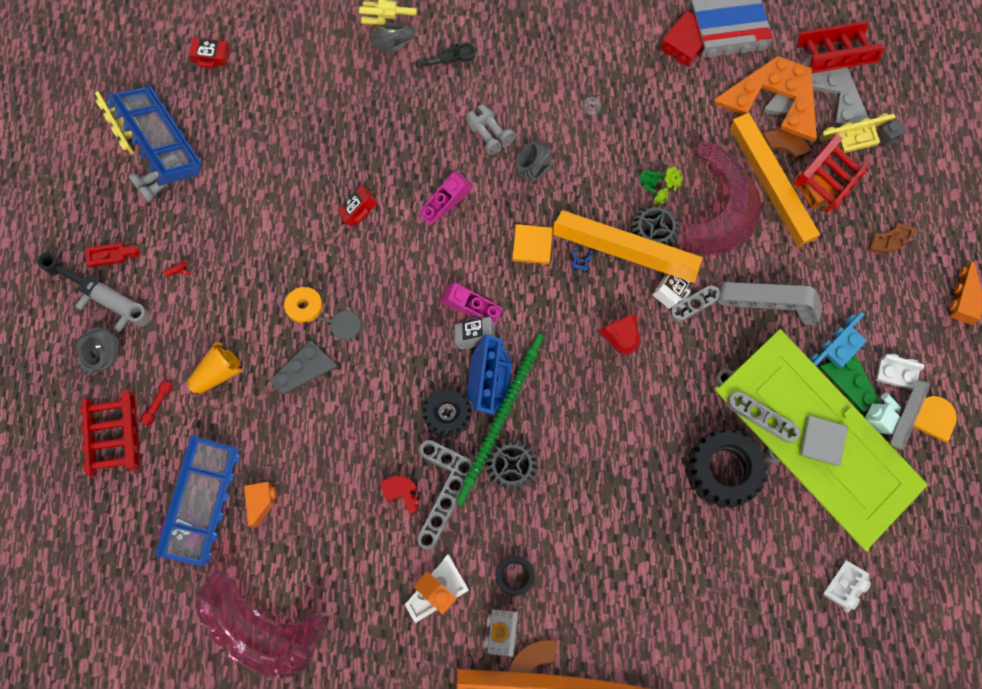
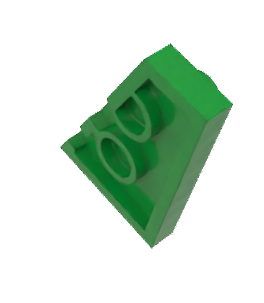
M856 354L840 369L833 362L819 367L820 371L831 379V382L845 394L846 398L862 414L869 411L872 403L881 404Z

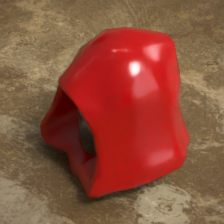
M630 315L621 320H612L611 324L598 330L599 334L618 353L624 355L635 352L641 342L637 327V315Z

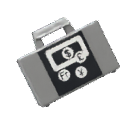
M472 317L466 319V322L455 324V344L459 349L477 347L485 334L495 337V324L491 317Z

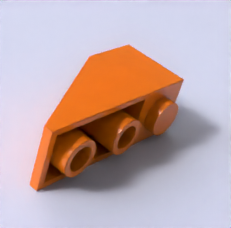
M971 261L968 265L963 266L959 272L961 279L954 289L956 296L951 302L949 310H951V318L973 325L981 319L982 289L975 262Z

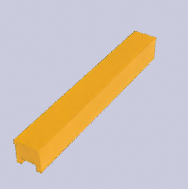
M750 113L733 119L730 127L731 132L798 248L806 243L815 241L820 236L819 231Z
M563 210L557 221L554 222L553 235L693 283L696 281L703 257Z

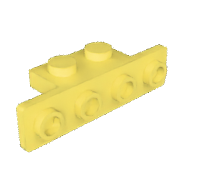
M96 92L95 94L98 99L95 101L101 110H105L106 113L103 115L107 122H112L113 127L111 129L115 136L121 138L118 141L124 151L128 150L131 155L134 154L128 142L132 138V132L124 131V119L116 118L114 115L115 107L108 108L104 98L99 92ZM125 104L127 109L131 110L128 104ZM133 117L134 120L136 121V123L138 124V126L140 127V125H139L138 121L136 120V118Z
M886 113L871 120L870 118H865L859 121V123H846L836 129L830 127L823 131L819 139L820 141L832 139L838 133L843 138L839 144L844 153L875 146L880 143L876 127H880L889 121L892 122L895 119V114L888 115Z

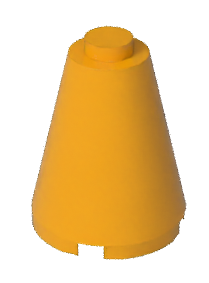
M215 342L188 378L189 384L187 386L193 393L202 394L243 371V368H239L241 363L229 349L223 350L221 348L223 344L220 342Z

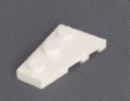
M447 555L431 575L458 598L469 590L450 556ZM418 591L405 604L415 623L437 610Z

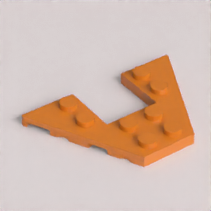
M777 56L714 100V104L745 115L750 112L762 88L793 99L794 102L781 125V130L812 142L816 141L812 69L810 67Z

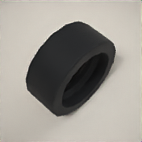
M509 556L498 565L496 582L505 594L520 596L526 593L533 585L535 578L534 569L525 558ZM510 564H519L527 572V580L519 588H511L503 580V572Z

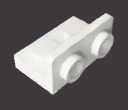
M886 354L879 359L876 381L913 391L919 378V373L924 369V364H920L914 359L906 360L899 358L896 354Z
M846 560L824 592V596L842 606L844 611L849 613L851 609L854 610L858 606L861 593L868 591L871 585L869 573Z

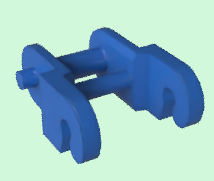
M575 247L572 257L574 263L571 264L572 270L578 268L582 269L583 273H585V270H588L586 266L587 263H590L593 251L590 250L589 258L584 260L577 258V247ZM576 260L585 262V266L576 264Z

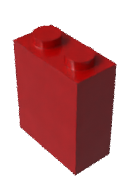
M689 11L684 13L663 38L660 47L664 54L672 56L678 63L687 67L694 62L704 49L696 17Z

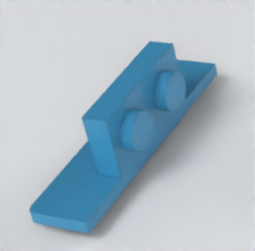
M861 312L856 316L852 314L845 321L847 323L846 326L838 328L833 333L834 338L831 341L827 340L820 347L822 351L819 354L815 353L809 360L817 366L826 356L839 369L842 368L867 342L853 328L865 314Z

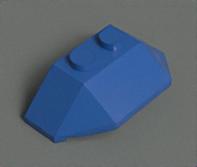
M487 334L483 336L471 357L467 396L475 411L493 415L501 407L500 404L504 403L503 399H506L505 394H508L507 390L509 389L512 363L503 346V340Z

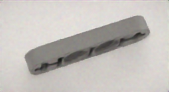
M917 380L893 435L892 447L904 449L927 396L929 382Z
M736 392L728 397L727 405L732 411L778 439L788 443L799 438L800 430L795 424L744 393ZM739 398L741 404L736 406V401L733 399ZM751 407H756L759 410L757 418L750 414ZM769 417L776 420L775 428L768 426L767 420ZM791 429L790 433L793 436L787 437L788 433L784 430Z

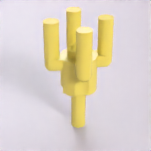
M363 1V7H359V14L378 15V18L362 16L361 24L384 25L386 18L396 19L397 14L417 15V8L397 7V1Z

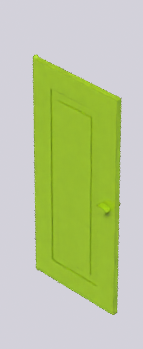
M781 329L768 339L720 387H715V391L726 403L731 394L736 392L744 393L799 428V438L793 442L786 443L737 414L865 552L869 551L870 546L928 486ZM739 398L733 399L736 401V406L741 404ZM751 407L750 414L757 418L759 410L756 407ZM807 416H813L848 427L840 466L799 455ZM769 417L767 420L768 426L775 428L776 420ZM791 429L784 430L788 433L787 437L793 436L790 433Z

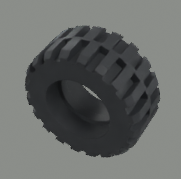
M724 428L721 431L717 429L710 434H706L696 443L690 451L686 468L689 469L687 478L692 481L690 486L693 490L696 489L699 494L697 496L700 499L705 498L708 504H716L719 508H734L752 500L757 496V493L762 491L763 483L767 481L768 474L765 473L768 469V463H764L766 454L764 451H759L758 448L761 445L758 442L753 443L751 441L752 436L749 434L741 435L742 431L737 429L731 431L730 428ZM728 451L740 459L744 468V477L738 485L728 487L714 479L709 468V460L714 453Z

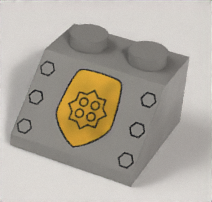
M493 610L492 614H488L487 627H491L490 636H485L484 648L488 649V653L513 657L518 612Z

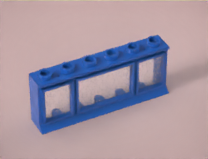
M149 84L147 87L114 94L108 91V108L115 107V117L124 119L123 129L125 132H132L131 140L133 145L140 144L141 158H149L150 172H158V186L199 175L202 167L201 159L196 156L191 144L186 141L183 132L176 126L174 118L169 115L166 106L161 103L156 91H153Z
M191 435L188 437V446L182 458L183 463L177 475V483L171 495L169 510L166 512V520L163 530L159 535L157 550L153 556L205 567V564H209L212 551L209 550L211 543H215L218 531H215L217 523H221L224 512L221 511L222 504H226L229 492L226 490L228 483L232 484L235 474L232 472L234 464L237 465L240 453H237L238 447Z

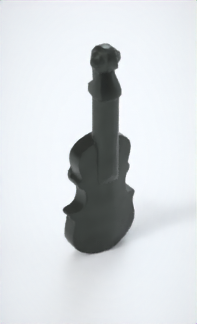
M455 43L453 48L440 50L437 57H426L424 60H417L415 66L420 68L438 63L450 64L456 61H471L476 57V50L472 43Z

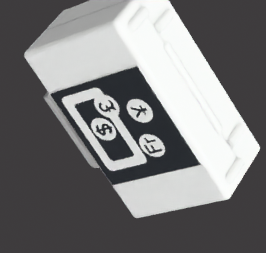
M665 274L655 289L653 296L670 309L678 302L680 303L687 299L691 292L690 289H687L690 281Z

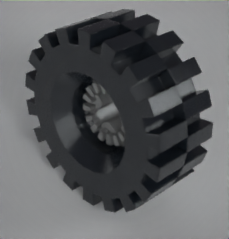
M440 387L437 388V392L434 393L432 391L429 398L426 397L425 404L422 407V414L427 428L434 435H440L441 438H445V436L454 438V435L459 436L463 430L467 429L468 424L471 422L472 409L468 397H465L462 391L459 392L454 387L453 389L445 387V389L441 390ZM444 409L453 411L450 413L451 417L447 418V416L442 415L444 414Z

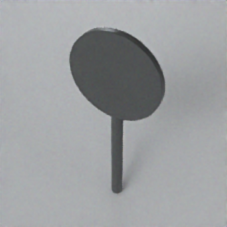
M341 311L333 319L320 316L316 318L317 320L331 323L332 333L337 338L343 340L355 337L361 327L359 317L351 311Z

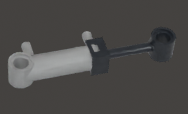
M45 252L39 256L38 266L52 276L60 273L80 285L77 290L83 296L75 305L79 310H82L90 299L122 316L113 328L118 333L121 332L128 320L139 327L149 323L151 315L141 304L135 303L89 274L85 279L64 268L63 262L51 252ZM141 312V315L138 318H135L136 315Z

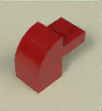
M394 476L379 482L388 503L403 498L409 514L418 513L416 507L420 506L416 495H411L417 492L418 489L410 479L403 476Z

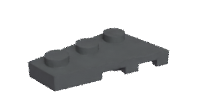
M310 341L270 382L283 395H286L305 385V383L338 368V366Z

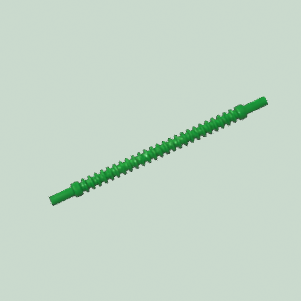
M537 334L531 348L526 351V357L521 362L522 366H519V370L516 372L517 375L514 376L515 380H512L513 384L510 385L511 389L507 390L508 394H505L506 399H503L504 403L500 404L499 413H496L497 418L493 419L494 423H491L490 432L486 433L485 442L481 443L483 447L479 448L480 452H477L478 457L474 458L475 462H472L473 467L469 468L470 472H467L468 477H465L462 482L464 485L455 501L460 506H463L470 489L474 488L475 480L478 479L477 474H481L479 470L483 469L482 464H485L484 460L488 459L487 454H490L489 450L493 449L492 445L495 444L496 435L500 434L499 430H502L501 425L505 424L504 420H507L508 411L512 410L510 406L514 405L513 401H516L517 392H520V387H523L524 378H527L526 373L530 372L531 364H534L533 360L538 356L537 351L544 339L542 334Z

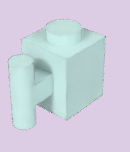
M884 393L881 399L885 403H872L865 419L879 433L894 435L901 419L897 414L901 411V406L888 393Z

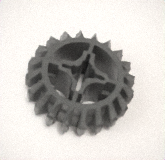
M651 204L649 208L644 206L642 211H637V214L633 216V222H631L630 227L632 228V234L673 247L679 239L678 235L681 233V222H677L678 216H673V210L667 211V206L662 209L660 204L657 205V208ZM663 220L668 224L669 229L663 224ZM659 223L658 229L653 233V228ZM642 227L648 232L649 236L643 232Z
M508 439V445L505 446V443L501 441L500 445L502 448L494 445L496 453L490 451L489 455L493 459H486V463L491 465L486 466L485 470L492 471L487 474V477H495L491 484L495 485L499 482L498 490L502 489L504 485L506 486V493H508L509 487H513L512 491L516 493L517 486H519L521 491H524L523 484L527 487L531 486L528 479L531 481L536 480L532 473L538 474L539 470L533 467L538 466L539 462L532 460L536 459L537 455H530L533 451L532 447L525 450L527 445L525 442L522 446H519V440H516L515 445H512L511 439ZM516 451L521 453V455L510 457L505 452ZM500 457L505 466L498 474L495 465ZM525 458L529 465L526 475L522 473L519 467ZM508 462H515L516 470H509ZM512 474L520 480L507 481L503 478Z

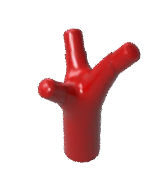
M183 260L180 264L163 270L165 277L177 273H184L190 276L191 272L184 269L188 260Z

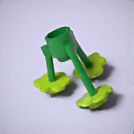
M675 166L668 168L666 174L646 169L641 173L640 183L644 184L643 189L649 190L656 195L654 199L655 207L665 203L669 195L668 188L657 192L651 187L656 186L659 179L665 180L668 188H672L674 185L675 192L684 182L681 170L678 171Z

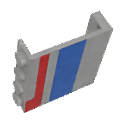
M688 0L686 3L687 10H694L704 49L701 53V58H712L718 55H731L740 52L747 53L755 50L763 51L769 47L773 40L761 0Z

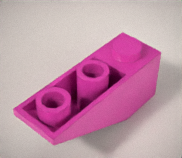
M453 172L418 213L429 225H432L460 202L474 186L462 174Z
M455 282L446 285L439 303L455 311L472 317H491L495 325L502 311V307Z

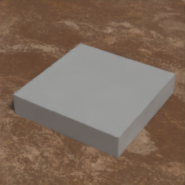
M807 416L799 455L840 466L848 427L813 416Z

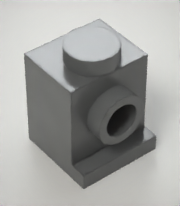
M899 120L889 121L880 127L881 130L877 134L880 144L884 149L898 142L905 134L906 129Z

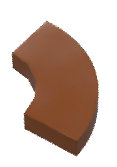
M769 131L762 135L771 151H785L794 160L812 152L810 146L803 139L789 132Z
M897 223L890 232L883 234L874 233L869 251L887 253L898 250L912 238L916 228Z
M544 640L528 645L514 658L508 672L531 673L537 665L545 662L553 663L558 641Z

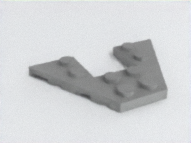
M809 55L801 65L809 67L812 55ZM848 67L812 73L813 90L839 95L835 126L841 127L850 122L855 124L868 118ZM776 94L765 107L764 112L787 116L794 100Z

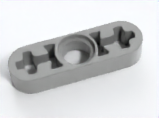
M707 286L676 304L671 310V318L675 322H683L716 303L720 296V290L716 286ZM709 292L715 293L714 299L713 297H709L704 301L703 298H705ZM698 300L700 308H693L690 305V301ZM687 307L688 310L683 313V317L676 315L677 309L682 311Z

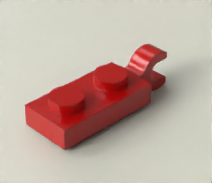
M123 243L86 248V266L89 268L125 263L126 257H140V250L136 249L135 245L125 247Z

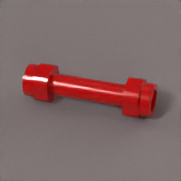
M164 380L159 384V392L146 413L143 412L139 420L141 423L151 426L156 419L153 416L166 394L171 393L174 385Z

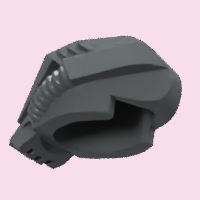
M386 23V27L373 28L370 31V39L376 49L394 54L415 38L414 33L417 30L413 25L406 26L399 23Z
M536 140L527 143L522 153L520 152L516 156L515 166L517 173L526 181L530 179L532 182L551 170L552 151L545 142H538Z
M98 327L81 335L82 338L77 343L79 360L76 362V365L86 376L98 370H107L117 361L119 341L109 330L104 327Z

